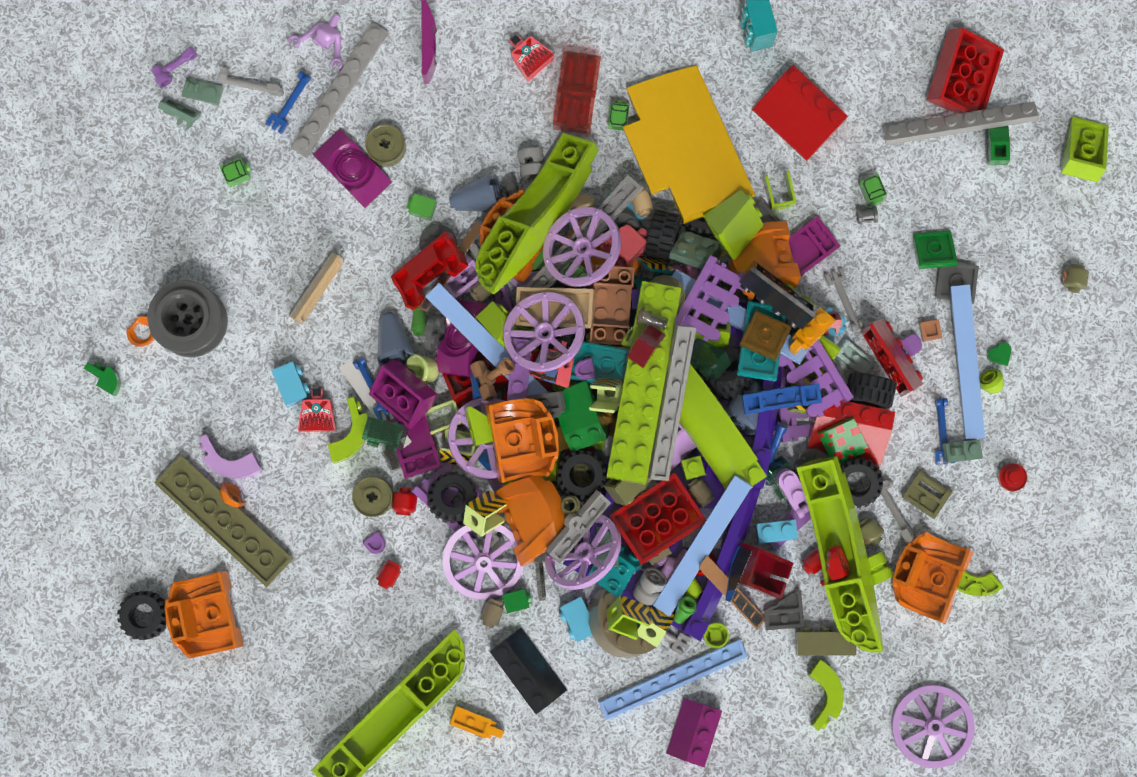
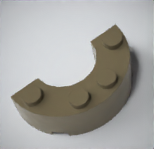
M604 588L594 595L588 611L590 612L589 627L595 641L603 650L616 657L633 658L656 648V646L639 636L635 640L609 630L606 610L618 597H615Z

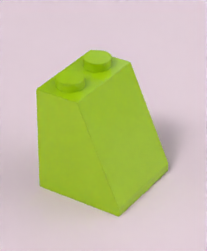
M742 190L703 215L717 241L732 260H735L764 225L760 219L762 217L761 212L757 207L754 208L753 206L755 204L754 199L750 194L746 195Z

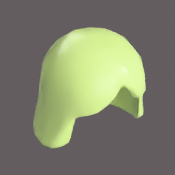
M414 354L407 359V368L413 370L415 375L421 378L425 384H430L437 379L439 372L435 359Z

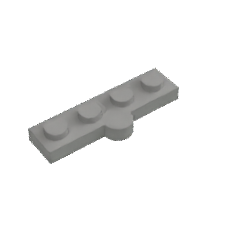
M596 490L577 514L570 513L565 518L564 523L566 527L545 551L558 563H561L611 503Z

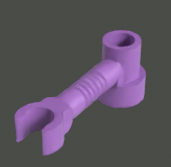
M193 47L188 48L180 57L162 68L161 65H156L151 69L156 78L155 81L160 88H164L172 82V78L169 75L171 71L198 56Z

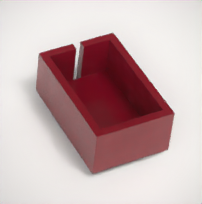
M741 543L740 547L750 550L752 553L738 584L762 594L782 599L787 583L770 577L772 574L788 579L794 563L761 548Z

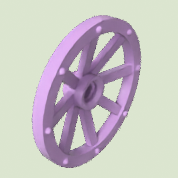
M592 207L577 208L565 213L551 226L544 241L543 258L548 271L561 283L574 287L587 286L599 281L608 274L618 259L621 248V236L618 226L605 212ZM593 216L587 236L584 238L576 218ZM600 218L606 222L610 230L593 240ZM570 221L577 236L575 242L558 235L559 231ZM612 237L610 254L595 250V247ZM554 240L573 248L572 251L552 257ZM596 256L606 259L605 263L594 272L591 257ZM576 257L565 275H562L554 265L555 263ZM584 259L587 276L571 278Z
M553 292L533 294L520 301L507 317L503 333L505 347L514 361L528 370L545 372L557 369L568 363L577 354L583 343L585 335L583 316L573 301L561 294ZM549 301L565 305L554 321L549 324ZM538 302H542L543 323L540 324L525 310ZM572 311L576 319V326L555 330L567 314ZM520 314L535 327V331L513 330V326ZM576 334L568 350L555 339L558 336ZM512 337L536 338L518 353L512 342ZM542 343L539 363L523 358ZM551 343L563 355L555 360L546 362L548 346Z
M479 398L468 402L455 414L448 431V445L454 460L463 470L479 478H498L493 451L494 444L491 442L480 445L467 462L461 456L457 446L472 445V439H455L456 428L459 421L468 427L467 419L464 416V409L466 407L476 408L480 406L481 413L487 416L485 404L504 401L498 398L490 401H483ZM484 449H487L491 471L481 470L472 466Z
M601 515L595 523L603 525L592 543L590 544L589 529L583 536V543H577L574 547V553H569L564 558V560L575 561L558 574L555 569L556 560L546 552V570L556 584L571 590L582 589L598 582L610 571L620 552L621 535L617 526L608 517ZM609 528L612 541L597 547ZM610 550L603 563L596 559L597 555ZM593 564L598 568L592 574L585 577L588 565ZM581 565L576 580L563 579Z
M465 524L456 529L449 537L443 551V569L449 583L458 592L474 599L496 598L508 592L517 583L524 567L520 566L518 560L517 562L493 560L510 546H518L517 541L513 537L512 530L507 526L501 524L494 529L503 533L509 540L491 553L489 548L493 530L486 534L483 550L481 551L468 533L471 529ZM463 535L475 556L451 550L455 542ZM452 557L474 564L453 574L449 558ZM483 560L487 561L486 564H481L480 562ZM492 567L515 570L510 579L503 583ZM478 570L474 590L458 581ZM484 572L490 575L498 588L480 591Z
M938 685L918 687L907 693L895 708L892 718V733L895 743L906 758L920 766L927 768L949 766L965 755L973 741L975 724L972 711L966 701L949 688ZM929 692L939 693L934 717L931 716L919 695ZM947 695L955 700L960 708L940 719L944 697ZM912 699L916 701L925 716V721L902 715L903 710ZM964 713L967 726L966 733L944 726ZM900 720L922 726L924 729L902 740ZM933 724H937L938 728L935 731L932 730ZM943 733L964 738L962 745L954 754H952L942 735ZM929 735L922 758L915 756L906 747V745ZM937 737L947 758L931 761L928 758L934 739Z

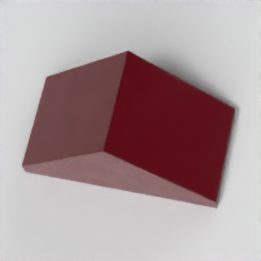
M649 324L638 337L627 358L644 368L666 335Z

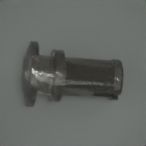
M643 306L638 313L636 325L639 326L641 322L644 323V326L650 325L664 331L668 318L652 314L650 310L646 312Z

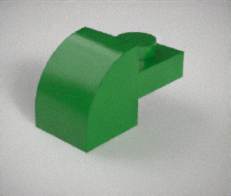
M87 362L84 369L100 378L96 386L113 396H117L121 387V379L118 372L110 366H107L105 369V367L96 362L93 365Z

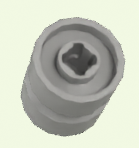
M525 148L518 151L519 163L522 164L520 166L521 179H535L544 166L541 163L543 160L542 148Z
M645 569L632 591L633 596L642 604L653 605L665 587L667 578L657 569Z

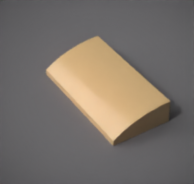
M330 254L289 315L291 319L301 325L303 324L343 265L344 261L339 255Z
M517 287L516 305L533 294L542 292L558 293L573 301L583 316L585 328H592L596 291L594 289ZM549 301V324L554 321L565 305ZM542 302L535 303L525 309L539 324L543 323ZM572 311L567 314L558 327L569 328L576 326V319ZM521 314L515 322V326L534 327Z

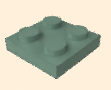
M683 230L672 248L669 258L703 270L710 255L714 256L717 251L719 242Z

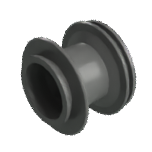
M179 280L165 285L154 295L147 312L149 330L157 343L172 353L183 357H199L214 350L223 340L228 326L227 312L219 297L206 286L191 280ZM183 304H187V309L185 311H181V306ZM200 305V312L196 313L195 307ZM175 315L179 316V320L177 322L172 321V318ZM193 316L194 319L191 320L192 324L187 325L186 322L189 321L188 317ZM204 318L202 325H200V320ZM184 328V333L178 334V329ZM197 329L195 333L191 334L192 330Z

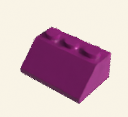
M397 359L381 366L369 392V395L409 429H412L431 409L438 395Z
M684 698L666 754L705 768L722 710Z

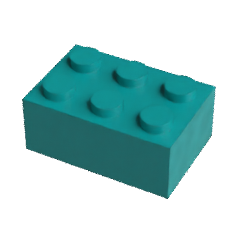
M747 0L744 8H742L741 18L739 19L741 30L744 29L746 34L744 36L746 48L749 47L750 52L773 47L778 30L770 0Z

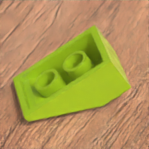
M1072 116L1062 158L1061 174L1099 182L1107 167L1109 125Z

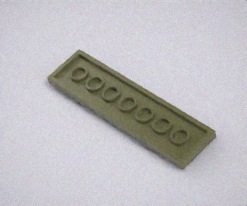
M180 454L154 482L265 587H268L294 559L239 507L236 508L226 504L220 497V490L183 455Z

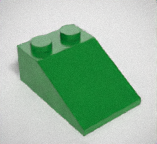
M584 380L568 388L558 390L564 392L566 411L559 415L558 419L570 451L574 452L606 440L610 431L602 413L589 410V407L596 402V399L588 381Z

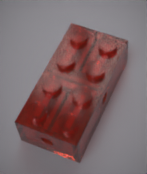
M563 51L553 130L590 135L601 56Z

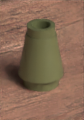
M567 496L562 500L561 508L567 515L570 513L576 514L582 508V503L575 496Z

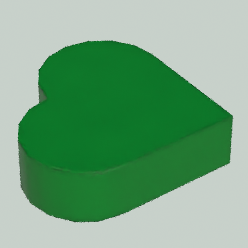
M1000 343L996 348H992L987 352V359L992 363L1008 366L1012 350L1011 346L1008 343Z

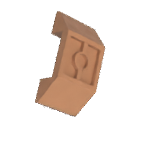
M595 265V271H597L602 265ZM613 266L607 275L593 283V289L596 291V300L589 343L622 345L623 338L630 330V306L635 268Z

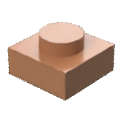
M939 319L919 323L922 342L943 338Z

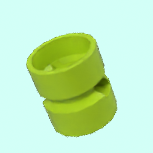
M883 551L868 557L873 585L894 576L890 566L885 565L887 559Z
M709 623L703 640L712 648L723 647L729 640L728 629L721 623Z

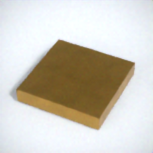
M755 311L740 342V346L776 362L792 326Z

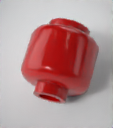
M400 488V491L393 493L392 510L396 511L397 515L411 516V513L416 511L418 497L411 493L412 489Z

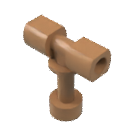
M509 358L501 360L498 363V367L493 371L487 370L484 361H476L470 365L474 378H478L481 387L479 392L483 401H490L497 397L493 386L496 382V377L501 374L508 375L515 370V366Z

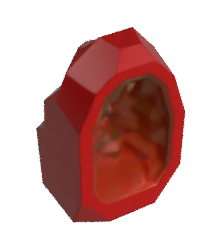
M838 545L832 546L827 552L825 564L829 579L836 580L847 576L850 573V569L842 548Z

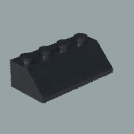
M755 260L739 279L740 287L748 293L750 291L757 295L756 299L764 305L766 303L773 307L771 310L780 317L781 315L785 316L788 319L787 322L794 328L799 327L803 329L816 316V306Z
M522 628L489 651L535 714H538L567 691L566 687Z

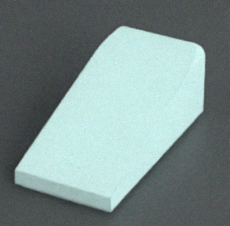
M842 339L838 344L841 350L836 358L855 372L868 374L876 363L847 339Z

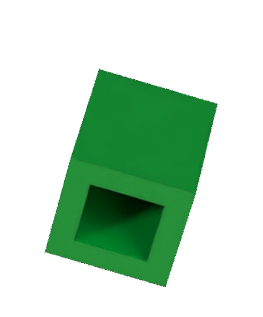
M525 589L502 595L507 614L530 608L529 604L532 603L530 592L526 593Z

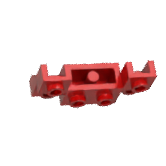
M445 231L392 274L391 279L400 292L405 307L414 311L425 298L423 288L445 270L451 276L456 277L469 265L464 252L458 249L454 236Z

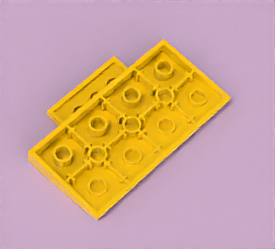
M697 65L667 73L626 88L627 95L639 121L624 126L623 131L651 195L669 189L684 224L703 217L705 213L740 190L746 195L755 196V192Z

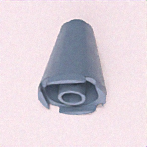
M489 174L452 192V196L449 197L451 207L455 208L456 211H490L503 198L499 179H494L496 174Z
M393 312L383 313L379 318L378 364L382 366L395 359L400 363H405L410 356L415 354V351L398 316L393 314Z
M754 380L753 385H749L750 389L748 391L744 390V394L762 391L760 383ZM738 394L736 395L737 398L731 399L724 410L737 429L745 431L743 435H754L757 429L759 413L745 415L743 399Z

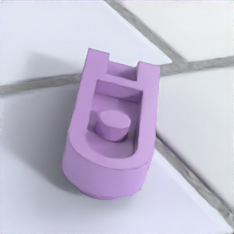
M784 468L778 472L776 481L793 511L801 519L809 511L805 494L797 475L791 469ZM804 501L805 505L799 507L798 504Z

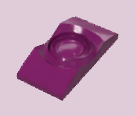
M421 0L422 77L424 84H429L437 66L435 60V34L437 28L427 1Z
M341 129L313 154L364 208L373 202L392 183L381 169Z
M818 216L790 236L788 240L793 261L798 263L801 276L841 247Z
M457 300L480 323L476 316L489 303ZM447 318L446 333L437 348L436 364L438 372L470 377V365L474 363L478 349Z
M426 415L412 429L406 427L395 416H393L395 419L392 420L390 416L386 417L405 479L442 467ZM398 422L411 440V443L401 450L392 423Z

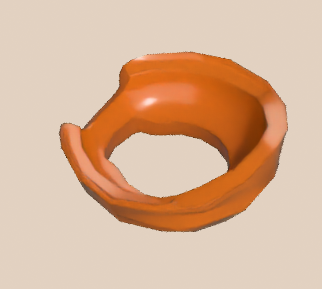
M139 316L127 328L126 334L131 344L137 347H144L154 341V337L151 332L149 337L144 340L136 336L134 329L138 324L148 326L147 316Z
M229 482L222 483L220 497L226 504L237 508L247 503V501L241 499V491L238 487Z

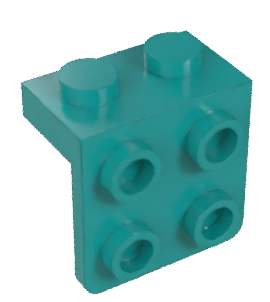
M621 543L618 567H612L596 583L615 597H619L624 592L633 573L641 569L643 565L640 564L633 552L625 548V545ZM593 565L589 575L598 569L595 565Z

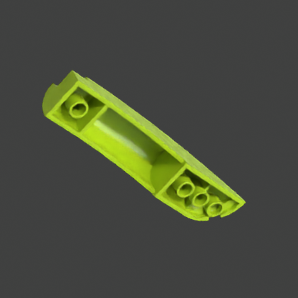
M562 133L546 163L528 189L502 217H498L480 248L475 263L478 281L488 292L495 294L506 285L544 245L546 235L555 221L568 212L593 170L590 165L599 151L594 142Z
M690 364L679 424L705 458L725 490L735 475L754 486L767 477L728 414Z
M837 456L806 462L798 466L797 471L811 515L822 564L824 587L836 626L841 635L848 642L858 646L859 649L867 652H883L881 625L871 570L845 472L842 473ZM838 545L846 555L850 573L843 578L830 580L826 572L827 552L832 546Z
M453 629L310 771L316 777H361L460 678L465 666V648L457 631Z

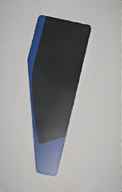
M740 546L737 547L731 561L725 598L728 602L732 600L752 553L750 550Z

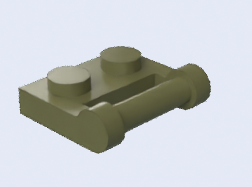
M920 469L901 498L932 519H935L953 490L950 488L946 489ZM919 482H924L942 494L941 498H937L918 485Z

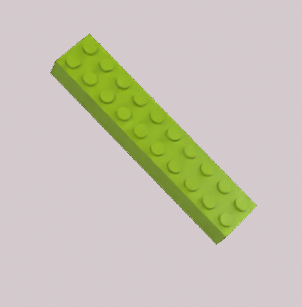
M642 281L630 351L638 337L649 324L665 334L666 337L644 368L628 359L607 478L646 485L680 300L681 288Z

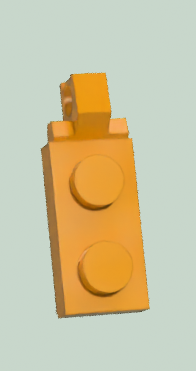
M820 307L816 311V316L803 329L800 328L792 338L794 342L790 345L789 351L796 355L801 348L804 350L809 349L834 324L835 319Z
M456 706L449 723L454 727L491 739L492 735L502 738L505 731L495 727L497 722L459 706Z

